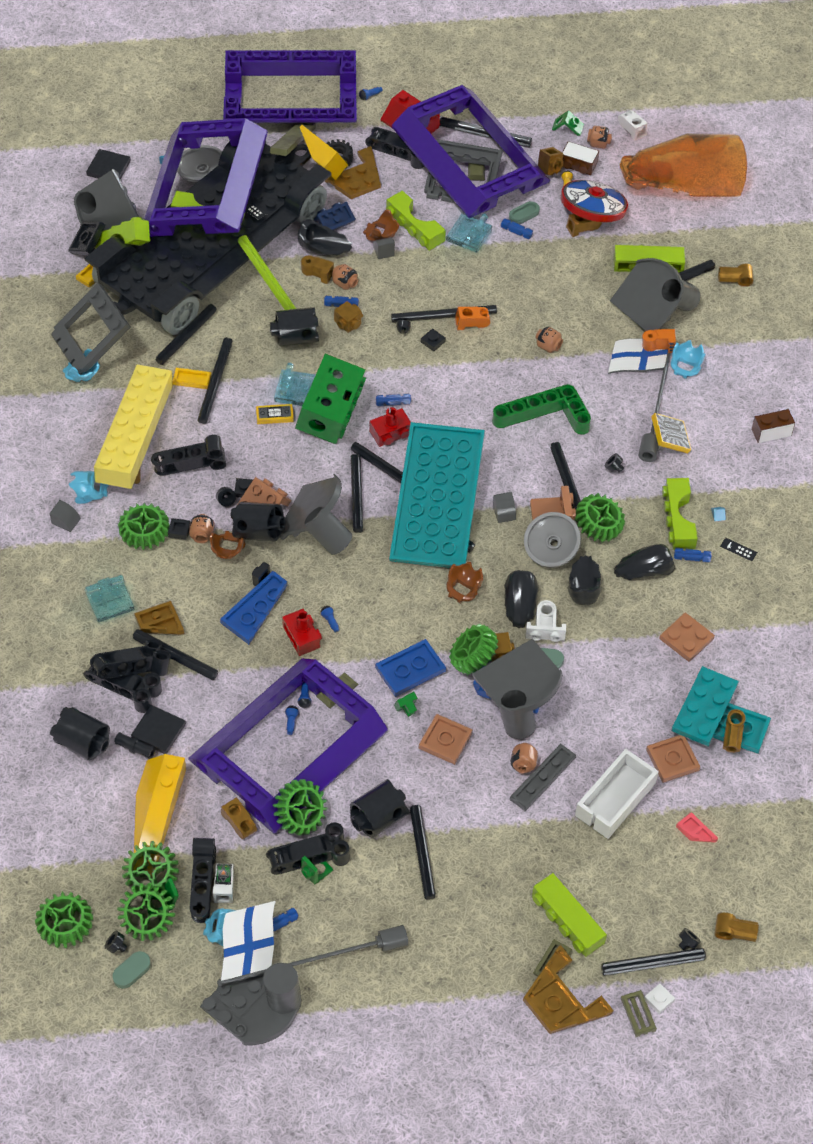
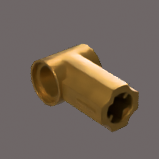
M746 263L738 267H719L718 281L738 282L740 286H751L753 284V267Z
M738 709L731 710L727 716L723 749L727 752H740L745 714ZM731 719H738L740 723L734 724L731 722Z
M719 913L716 919L715 937L723 940L737 938L756 942L759 925L758 922L736 919L731 913Z

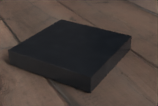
M99 149L86 174L89 177L99 179L114 169L119 173L120 180L131 158L130 156Z
M83 221L68 252L77 255H89L93 252L106 224L103 222Z
M150 705L132 732L131 738H139L141 742L155 747L156 751L167 754L185 727L186 720Z

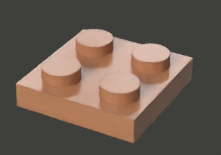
M685 612L660 635L659 639L690 662L714 639L715 635Z
M436 714L419 743V749L455 765L470 739L473 729Z
M682 735L648 745L646 748L655 769L659 771L658 775L662 783L700 771V765L688 741Z

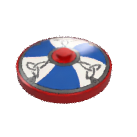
M591 180L568 182L563 186L560 195L562 204L570 212L584 219L596 222L618 221L626 215L628 208L627 199L622 193L609 185Z

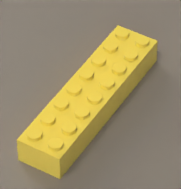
M136 365L94 465L96 483L132 489L173 386L171 370Z

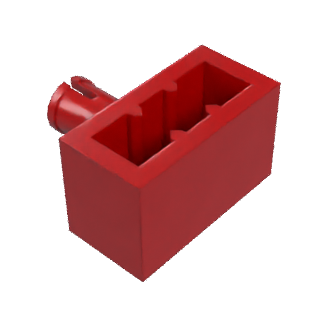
M390 407V413L388 408L385 415L369 421V432L379 447L390 445L393 441L405 439L409 436L411 421L403 408L397 410L394 407Z
M304 608L282 617L283 628L298 656L320 648L321 633L318 629L315 630L313 619Z

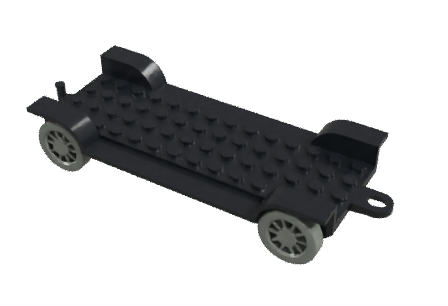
M265 140L248 199L267 213L261 219L257 220L245 210L240 230L235 233L206 234L202 224L176 225L173 235L150 236V242L140 246L125 244V241L119 237H113L102 243L86 256L84 260L93 266L92 278L94 282H98L103 288H107L120 297L118 303L115 301L114 303L122 315L138 309L155 322H161L163 329L170 334L178 335L196 318L199 310L198 299L203 300L250 260L238 243V239L246 235L256 251L259 252L295 220L300 224L306 219L314 221L317 212L324 208L327 199V191L320 184L331 176V172L318 164L310 170L302 167L311 159V154L305 144H298L287 156L271 154L270 146L266 144ZM230 141L220 155L218 166L186 191L187 193H193L194 199L203 206L220 205L237 149V146H232ZM299 150L307 151L303 156L296 155V152Z

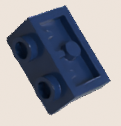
M347 201L342 204L341 202L335 203L328 210L326 208L321 209L314 218L315 222L329 227L332 231L356 220Z

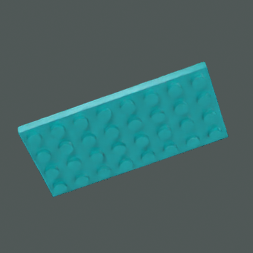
M411 422L389 560L391 562L451 568L453 564L458 566L466 563L485 430Z

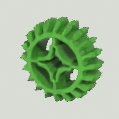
M599 493L595 494V496L591 494L583 498L577 505L575 521L578 522V528H582L581 533H587V538L593 537L594 541L599 539L601 543L605 539L609 542L612 538L615 539L623 530L625 514L622 513L623 508L618 507V502L614 503L612 501L613 497L608 499L606 494L602 497Z
M145 502L142 506H139L136 503L135 508L129 506V511L124 510L123 515L120 516L118 524L119 535L124 543L127 542L129 547L134 545V548L137 549L141 546L143 551L146 546L152 549L153 544L159 546V541L164 542L165 537H168L169 518L159 506L154 507L152 503L147 506Z
M481 624L472 625L470 629L466 628L464 633L461 632L460 637L456 638V642L452 644L453 648L449 651L451 653L449 656L450 663L459 672L469 675L480 670L483 666H487V663L492 661L491 657L496 654L495 650L498 648L495 632L488 626Z
M300 779L299 781L292 780L291 784H284L285 789H279L281 796L275 797L278 800V804L273 805L278 809V811L274 812L275 816H279L276 822L279 824L283 823L281 828L283 830L288 829L290 834L302 835L303 833L308 835L310 831H316V826L323 825L320 819L326 818L323 811L328 810L327 807H323V804L327 802L326 799L321 798L324 792H318L319 786H313L312 781L306 782L305 779ZM294 795L293 801L289 803L291 797ZM302 805V807H306V809L299 810V808H295L294 806ZM289 810L292 812L293 819L289 814Z
M154 841L150 842V847H147L146 842H142V849L135 845L134 847L137 852L133 853L129 850L128 854L131 856V859L124 858V862L129 865L122 866V870L128 871L122 875L124 879H129L125 883L127 887L133 885L137 890L139 889L140 883L135 879L137 876L148 877L150 883H152V890H154L156 885L160 886L159 890H165L164 887L169 878L177 881V877L172 874L179 873L178 868H173L179 863L177 860H172L176 856L174 853L168 854L170 851L168 846L162 850L163 844L160 842L155 848ZM150 854H158L162 856L166 860V862H154L152 861ZM144 856L143 865L134 870L136 862ZM148 861L153 866V868H156L155 870H153L154 872L152 873L153 879L151 875L148 873V871H145L146 869H148L147 867L149 866ZM167 869L165 877L157 883L158 874Z
M140 883L139 891L135 886H132L133 894L128 891L124 893L128 900L120 899V902L125 904V906L117 908L118 911H124V915H119L118 919L125 918L126 921L120 926H129L126 934L131 933L132 930L135 931L133 934L134 939L141 934V941H145L146 934H148L149 940H154L153 933L159 938L162 936L160 929L168 932L165 924H173V921L169 920L168 916H175V913L169 912V909L175 908V905H168L167 902L171 901L172 897L164 898L163 896L167 893V890L159 893V885H156L154 890H152V883L147 884V889H145L143 883ZM145 894V899H143V904L140 907H130L136 897ZM152 895L159 899L163 910L153 907ZM147 905L148 910H151V912L156 913L148 915V918H146L144 913L138 912L136 910L145 909V906ZM130 913L140 917L141 928L132 922ZM152 917H162L161 922L155 928L148 930V924Z
M63 891L60 897L53 894L52 900L46 898V905L40 904V911L36 912L37 919H35L36 929L41 934V939L43 941L47 940L49 946L54 943L57 948L61 943H63L64 948H67L70 942L75 946V940L83 942L82 935L88 936V929H92L93 926L91 922L93 921V914H91V907L87 906V901L85 899L82 900L79 894L74 897L72 892L65 896ZM76 910L81 914L79 922L74 918ZM49 917L53 918L54 921L52 929L47 925Z

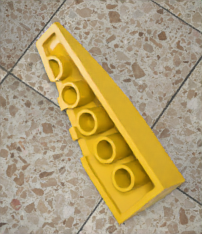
M163 754L146 761L136 793L134 846L138 845L142 849V842H146L147 847H150L151 841L155 842V848L160 842L164 844L186 772L184 757ZM150 854L152 861L158 862L160 855ZM144 856L136 862L134 870L143 865ZM148 861L149 866L147 867L148 869H146L145 871H148V873L152 876V873L154 872L153 870H155L156 868H153V866Z

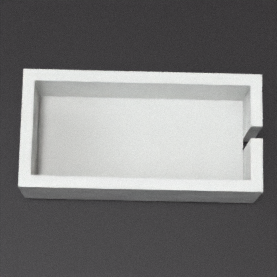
M625 749L577 803L575 816L589 826L594 824L593 829L609 839L656 784L659 771Z

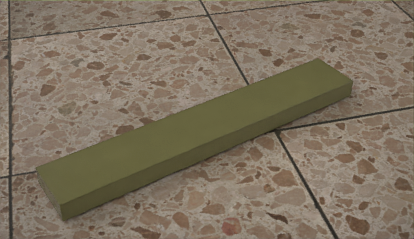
M297 123L270 147V153L287 156L304 140L300 126L303 125L313 132L316 129V123Z

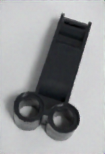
M380 127L372 128L371 135L365 140L368 147L371 146L374 150L408 160L415 169H422L424 167L422 162L397 133Z
M215 434L207 436L203 443L159 451L151 457V462L155 465L154 471L160 476L208 466L213 470L224 469L227 464L221 437Z
M147 639L144 646L95 654L90 659V665L96 669L100 679L145 672L165 676L168 673L171 655L169 652L161 650L162 642L157 639Z
M91 666L83 673L88 681L132 700L134 708L140 713H146L150 705H152L151 698L158 697L162 692L161 680L156 673H148L144 677L133 674L100 679L96 669Z
M336 822L330 823L325 828V834L268 850L266 857L270 860L272 866L271 873L279 875L301 869V858L303 856H306L313 865L330 860L337 866L346 865L350 861L349 844L344 841L342 825Z
M193 838V869L189 908L191 918L196 923H204L210 917L213 867L216 863L215 838ZM201 868L208 869L205 874L198 873V870ZM199 888L207 889L204 894L196 893ZM199 909H203L201 914H197Z

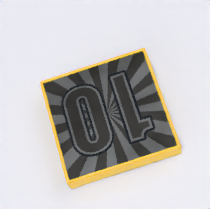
M657 413L651 416L658 446L684 453L691 451L684 421Z

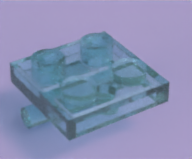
M461 214L446 236V241L477 253L492 231V225L485 223L488 216L482 214L480 219L477 220Z
M287 363L286 369L281 370L274 402L302 406L315 374L293 371L294 364Z
M123 575L97 581L98 583L87 586L84 589L98 623L135 610L125 587Z

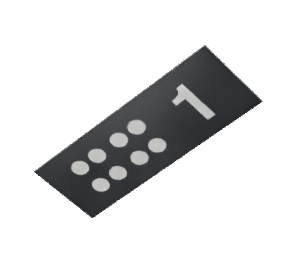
M248 200L246 211L257 220L267 214Z
M726 537L720 547L750 561H753L758 553Z

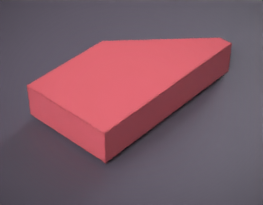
M692 812L676 824V827L690 841L715 843L718 840V837Z

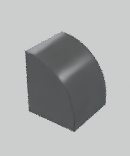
M392 237L373 242V248L378 259L395 256V242Z
M512 492L493 495V509L497 522L502 523L516 520V508Z
M59 500L50 512L51 524L69 532L74 529L81 519L78 512L62 500Z

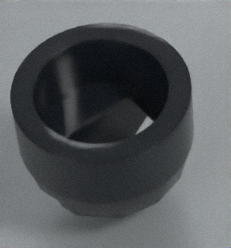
M398 320L396 325L398 332L401 333L404 330V334L408 333L411 322Z

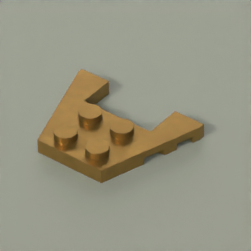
M371 146L357 151V155L363 164L344 170L336 180L329 177L325 182L335 186V189L349 199H354L381 188Z
M561 945L556 949L523 998L524 1003L549 1034L609 1016L614 1011L602 995L585 1008L575 998L557 975L558 972L573 961Z

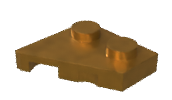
M171 601L134 613L140 630L146 633L184 634V628Z

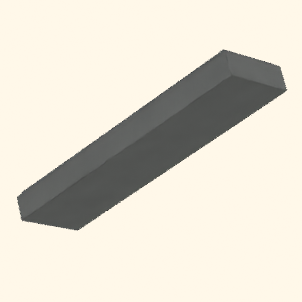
M560 743L510 796V801L526 812L573 762L576 754Z

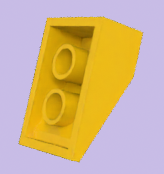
M301 125L300 129L312 159L318 165L330 171V177L336 180L348 164L337 151Z

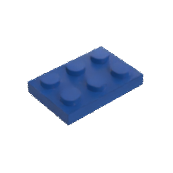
M427 639L375 664L376 670L395 697L446 672V666Z

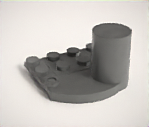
M116 170L109 171L75 194L74 205L80 225L83 221L103 222L106 224L104 230H109L112 226L120 225L121 222L130 221L133 217H139L134 202H131L127 195V188L120 182L119 173Z
M645 258L636 261L635 267L610 299V302L641 328L648 331L661 329L671 319V315L676 308L682 311L695 309L700 302L701 294L697 286L682 280L678 271L669 263L660 259Z
M333 474V478L302 486L285 517L286 525L280 537L282 540L286 539L289 535L296 537L301 532L308 531L331 555L340 553L348 546L352 539V533L330 512L337 503L342 490L341 480L336 474Z
M533 638L472 674L476 683L483 688L486 695L499 708L507 735L514 739H524L534 733L536 720L533 710L543 706L553 698L560 687L563 677L562 670L557 668Z
M280 962L273 964L262 975L223 984L222 987L218 986L210 997L203 1000L200 1008L238 1038L245 1046L270 1042L281 1036L292 1025L301 1007L302 997L297 971L288 963Z

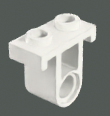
M548 600L541 601L537 606L536 626H532L531 622H527L526 639L533 638L534 641L544 639L553 642L565 641L566 624H562V627H556V605Z

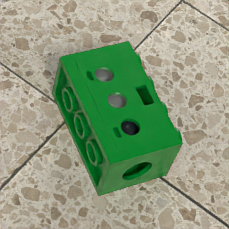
M325 353L302 405L295 429L333 444L337 443L338 438L342 439L366 381V377H364L366 369Z

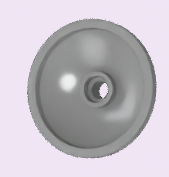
M201 145L197 149L189 148L183 152L177 172L183 179L197 183L218 166L222 151L210 145Z
M548 512L536 517L529 524L524 535V546L529 557L538 565L549 568L559 567L571 561L577 554L581 544L580 530L575 521L559 512ZM554 541L558 542L556 546H552L551 544Z

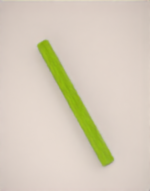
M246 235L241 236L238 239V243L284 310L296 309Z

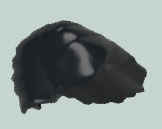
M311 219L301 222V228L298 231V242L301 247L317 254L335 256L348 253L352 249V242L348 241L344 234L332 231L329 227L320 225Z
M663 544L643 547L623 557L619 564L615 566L614 574H616V577L628 580L669 575L675 570V565L668 547Z
M580 556L579 560L572 564L569 585L567 587L568 592L576 604H594L602 591L599 564L592 560V556Z
M516 570L507 576L504 584V605L506 617L512 622L513 627L519 629L524 628L526 623L534 617L539 587L537 579L532 572Z

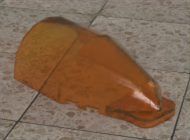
M687 133L639 150L635 155L623 156L619 165L625 181L629 184L646 185L659 189L666 187L673 189V192L676 193L679 191L687 192L688 196L738 197L741 196L746 182L747 155L743 141L736 134Z

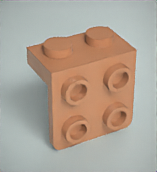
M255 477L239 503L283 504L288 507L292 500L286 497L288 493L284 490L273 488L274 483L264 478V480Z
M561 486L560 497L531 499L532 521L536 517L548 512L563 513L575 520L576 511L571 506L573 504V493H569V486Z

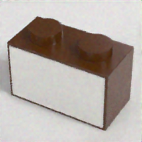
M568 141L562 152L563 167L582 174L592 175L598 163L599 150Z
M789 409L754 416L751 430L757 443L792 436L795 421Z

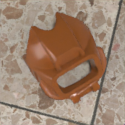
M386 209L378 220L372 224H367L363 234L370 241L389 237L393 238L400 224L393 218L392 212ZM375 227H380V228L385 229L384 232H383V234H381V231H380L379 229L375 228Z
M225 531V534L220 535L212 532L210 534L211 550L218 558L230 560L245 548V539L235 538L229 531ZM222 540L238 542V546L235 550L220 547V543Z
M471 562L458 566L453 564L449 570L446 584L447 591L449 592L448 597L456 599L460 604L462 601L473 600L478 594L477 591L483 581L482 569L474 570ZM456 583H460L471 591L467 595H463L453 589Z

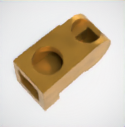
M569 214L566 228L571 236L575 237L580 232L599 229L602 222L591 221L575 214Z
M308 255L301 259V270L304 275L319 277L322 283L328 284L334 270V262Z
M237 797L221 806V815L230 823L241 839H245L257 831L255 823Z

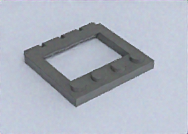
M436 139L453 160L490 166L487 182L497 178L502 150ZM428 172L424 193L427 194L426 198L438 200L439 196H442L441 201L455 203L443 187L435 186L436 179Z
M97 282L53 327L55 330L51 335L72 367H75L78 373L82 374L87 372L131 326L103 286ZM92 305L110 330V333L85 357L67 329Z

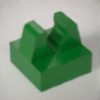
M415 692L395 702L394 707L397 712L403 709L408 717L415 714L417 709L414 703L418 699Z

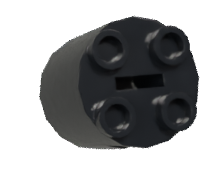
M315 307L275 311V320L270 322L271 337L277 336L279 346L319 342V334L316 331L318 317L316 316Z
M240 502L236 508H232L230 513L233 519L232 536L239 539L275 542L281 537L286 525L283 510L278 504Z
M64 707L57 724L53 725L50 730V735L53 736L56 744L67 747L71 752L89 761L104 753L110 742L109 725L91 715L80 712L75 707Z
M386 779L351 802L350 819L354 828L374 838L407 816L410 812L404 802L406 800L404 792L401 789L396 790L392 782Z

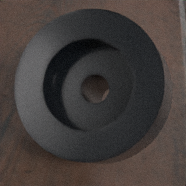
M618 453L613 454L606 461L605 468L610 472L617 470L620 473L624 469L621 465L623 458Z
M221 487L216 493V499L222 506L227 507L235 502L236 494L230 487Z
M684 928L679 934L682 941L678 946L682 950H686L688 946L695 949L701 943L700 939L687 928Z
M117 930L114 931L107 939L105 949L111 953H115L117 950L124 952L127 948V945L123 943L125 936Z

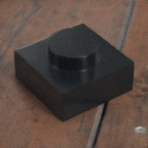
M432 328L421 337L420 342L434 352L446 342V337Z
M236 478L234 490L236 497L242 498L254 479Z
M171 518L168 538L187 540L190 520Z
M263 562L253 570L252 580L254 586H257L270 574L269 564Z

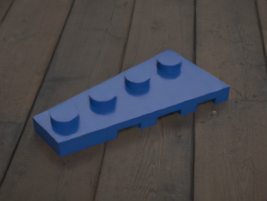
M272 571L220 618V623L249 645L287 587V581Z

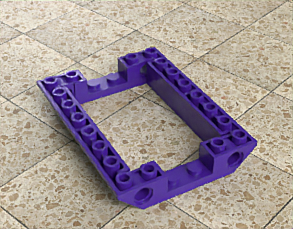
M225 50L223 120L246 118L253 123H357L356 50ZM242 76H340V108H241Z
M464 85L457 86L408 107L392 124L395 132L468 218L496 207L499 197L516 189L525 194L550 182L545 173L477 95ZM468 108L519 169L476 187L426 129L429 125L430 117L449 109L454 115H457Z
M246 118L181 122L170 137L144 220L149 221L150 236L173 235L176 225L202 224L206 234L239 232L267 137V130ZM228 136L231 145L237 146L220 205L166 208L184 148H200L203 138Z
M300 659L188 758L191 763L214 783L218 784L222 781L244 800L245 809L274 835L281 829L283 824L276 822L279 816H275L274 812L278 811V809L273 806L278 804V800L275 797L281 796L279 792L273 797L225 756L224 753L301 686L302 682L306 683L308 689L316 696L322 692L345 711V720L352 727L293 780L305 779L306 782L312 781L313 786H319L318 792L323 791L388 731L375 708L316 659ZM294 795L291 797L289 803L293 801ZM302 805L294 806L295 808H299V810L304 808L302 807ZM289 810V814L293 818L292 812Z

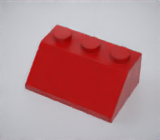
M402 90L391 99L381 117V121L392 128V124L408 107L421 101ZM440 113L430 117L429 125L426 129L431 134L439 128Z

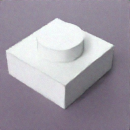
M658 984L644 997L646 1002L658 1014H661L675 1001V997L661 984Z

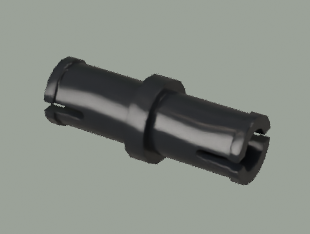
M121 732L116 735L114 744L129 749V752L133 754L143 755L148 759H151L156 751L155 747L141 742L139 738H131Z

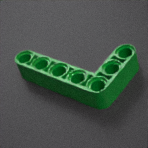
M567 384L495 406L493 408L492 424L496 428H505L563 410L573 430L577 434L584 435L589 432L591 416L575 387Z

